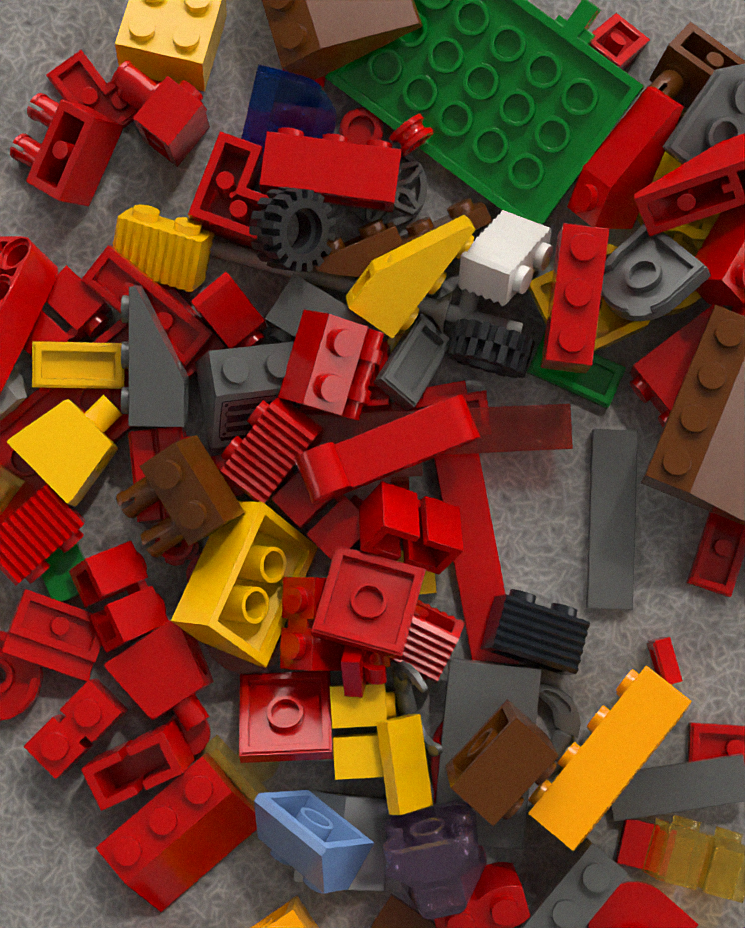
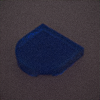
M258 64L241 139L262 146L263 154L267 131L277 133L279 128H294L303 131L306 137L322 139L323 134H334L337 121L336 109L330 98L322 90L321 85L316 81L302 75Z

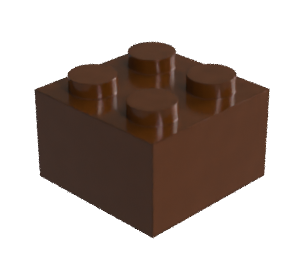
M507 699L445 767L451 789L494 826L501 818L504 820L510 819L520 809L524 802L522 795L533 783L541 785L551 776L557 766L554 761L559 755L548 735Z

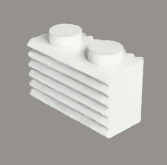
M502 210L501 214H498L497 218L493 219L492 224L489 223L488 228L485 227L484 232H481L479 237H476L469 250L462 253L458 286L461 290L466 288L469 293L475 292L477 296L483 295L485 300L491 298L493 303L498 301L501 306L506 305L517 292L524 294L531 283L537 269L544 271L551 261L554 250L553 245L549 244L551 228Z

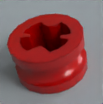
M420 113L403 123L389 137L392 143L397 142L400 144L403 157L415 151L434 134V130L431 127H424V117Z

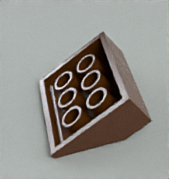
M262 0L282 68L305 84L422 27L414 0Z
M715 305L698 342L641 484L744 526L745 316Z

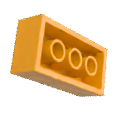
M647 665L640 674L632 669L615 690L620 699L611 710L604 705L599 709L587 725L588 730L592 733L582 746L574 742L557 764L563 770L553 783L546 780L535 789L528 799L534 805L528 814L573 851L577 850L634 778L635 774L642 768L689 709L692 702Z

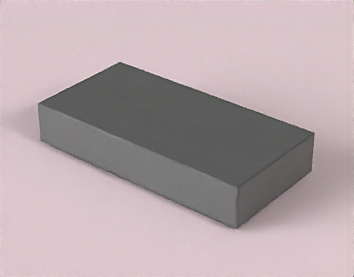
M422 313L419 314L413 324L405 330L373 383L404 410L408 411L414 408L447 354L451 339L443 332L441 333L440 329Z

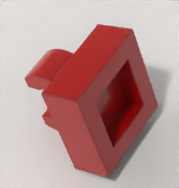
M345 645L341 659L344 696L363 698L367 682L374 685L385 684L387 681L386 667L391 666V657Z

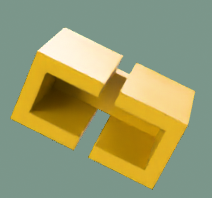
M366 683L363 698L344 696L343 685L330 686L332 729L377 726L376 722L396 717L395 692H385V684L374 685ZM378 733L334 735L335 780L384 777Z

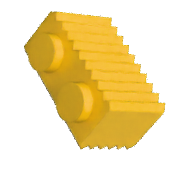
M142 204L134 205L133 208L131 207L118 215L113 247L155 282L168 284L170 287H176L177 289H184L186 292H193L205 281L214 232L201 229V222L187 217H178L175 220L159 216L160 210Z

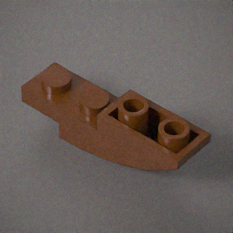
M471 198L451 205L447 208L449 215L432 222L430 217H425L406 226L408 233L402 236L399 235L393 221L384 224L382 218L358 228L360 235L346 242H343L341 237L335 238V241H327L326 245L332 248L329 256L320 254L324 262L320 266H315V268L319 272L360 277L372 260L462 215L470 219L475 229L492 223L486 205L481 201L473 204Z

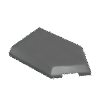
M745 64L716 69L663 145V149L682 165L715 144L745 133Z

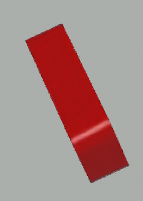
M24 236L0 237V394L58 276V267L28 237Z
M462 394L340 443L334 444V442H329L314 447L295 456L294 459L311 502L315 505L476 441L481 436L466 399Z

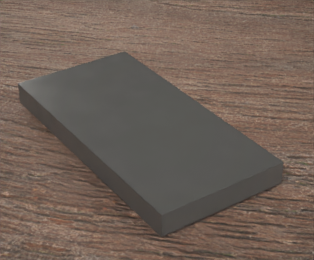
M449 658L441 735L443 753L440 754L431 835L432 841L523 850L529 789L522 795L524 802L520 809L510 819L504 820L501 818L492 826L451 789L445 765L507 699L536 724L541 679L540 666Z

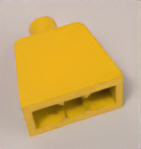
M102 395L85 413L75 403L67 399L12 436L7 443L67 504L76 507L118 450V446L104 432L122 415V412L105 395Z

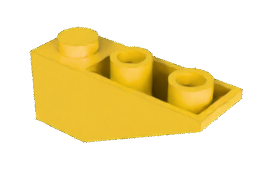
M462 215L372 260L346 295L349 309L392 339L400 329L403 331L407 330L417 318L419 313L417 306L426 294L433 295L443 284L447 275L445 269L455 257L460 259L462 253L468 251L474 241L472 234L476 229L470 219Z

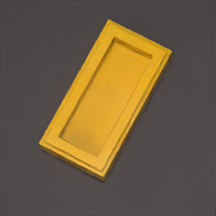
M32 341V387L122 389L124 387V369L121 366L122 343Z
M407 714L376 722L389 815H403L432 806L433 801L421 715Z

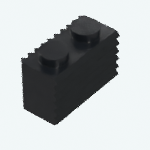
M510 589L509 595L494 596L480 649L532 666H540L541 669L560 675H574L578 672V665L581 662V655L590 622L577 618V609L559 603H551V607L547 608L535 604V595L515 589Z

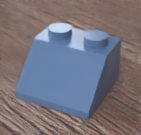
M309 790L258 793L254 800L258 838L271 849L270 854L280 863L296 869L304 876V883L316 892L325 894L348 890L374 842Z

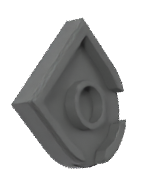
M643 224L606 259L601 295L610 310L617 316L630 321H648L672 311L704 283L711 274L707 266L664 232L649 237L645 224Z

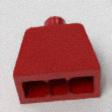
M171 620L103 664L113 678L152 720L162 717L173 710L187 732L210 717L196 695L214 682L197 639Z

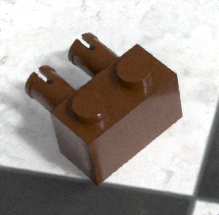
M690 21L668 44L649 78L652 82L650 86L656 87L689 109L716 69L745 64V60ZM685 113L679 117V120H678L676 126L678 125V123L680 122V120L683 118V116L685 115Z
M197 435L173 443L140 465L145 477L126 490L119 492L116 496L119 506L127 501L131 502L136 499L135 502L122 509V512L129 518H136L139 513L161 500L170 516L141 533L143 545L160 537L157 543L146 549L155 558L160 557L165 551L184 539L188 546L212 535L245 513Z

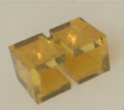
M674 814L672 822L656 818L642 869L644 873L659 881L696 890L697 887L702 888L701 891L704 893L743 903L745 898V843L742 842V833L716 826L714 834L700 831V821Z

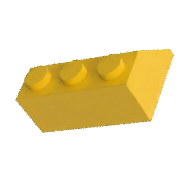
M238 501L245 513L209 536L171 621L202 643L260 667H267L281 635V627H284L287 618H282L283 577H306L318 546L265 503Z

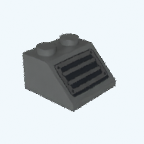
M294 342L212 350L206 352L195 361L209 450L226 448L237 435L244 439L253 427L247 420L263 400L270 405L278 397ZM286 400L300 410L301 404Z

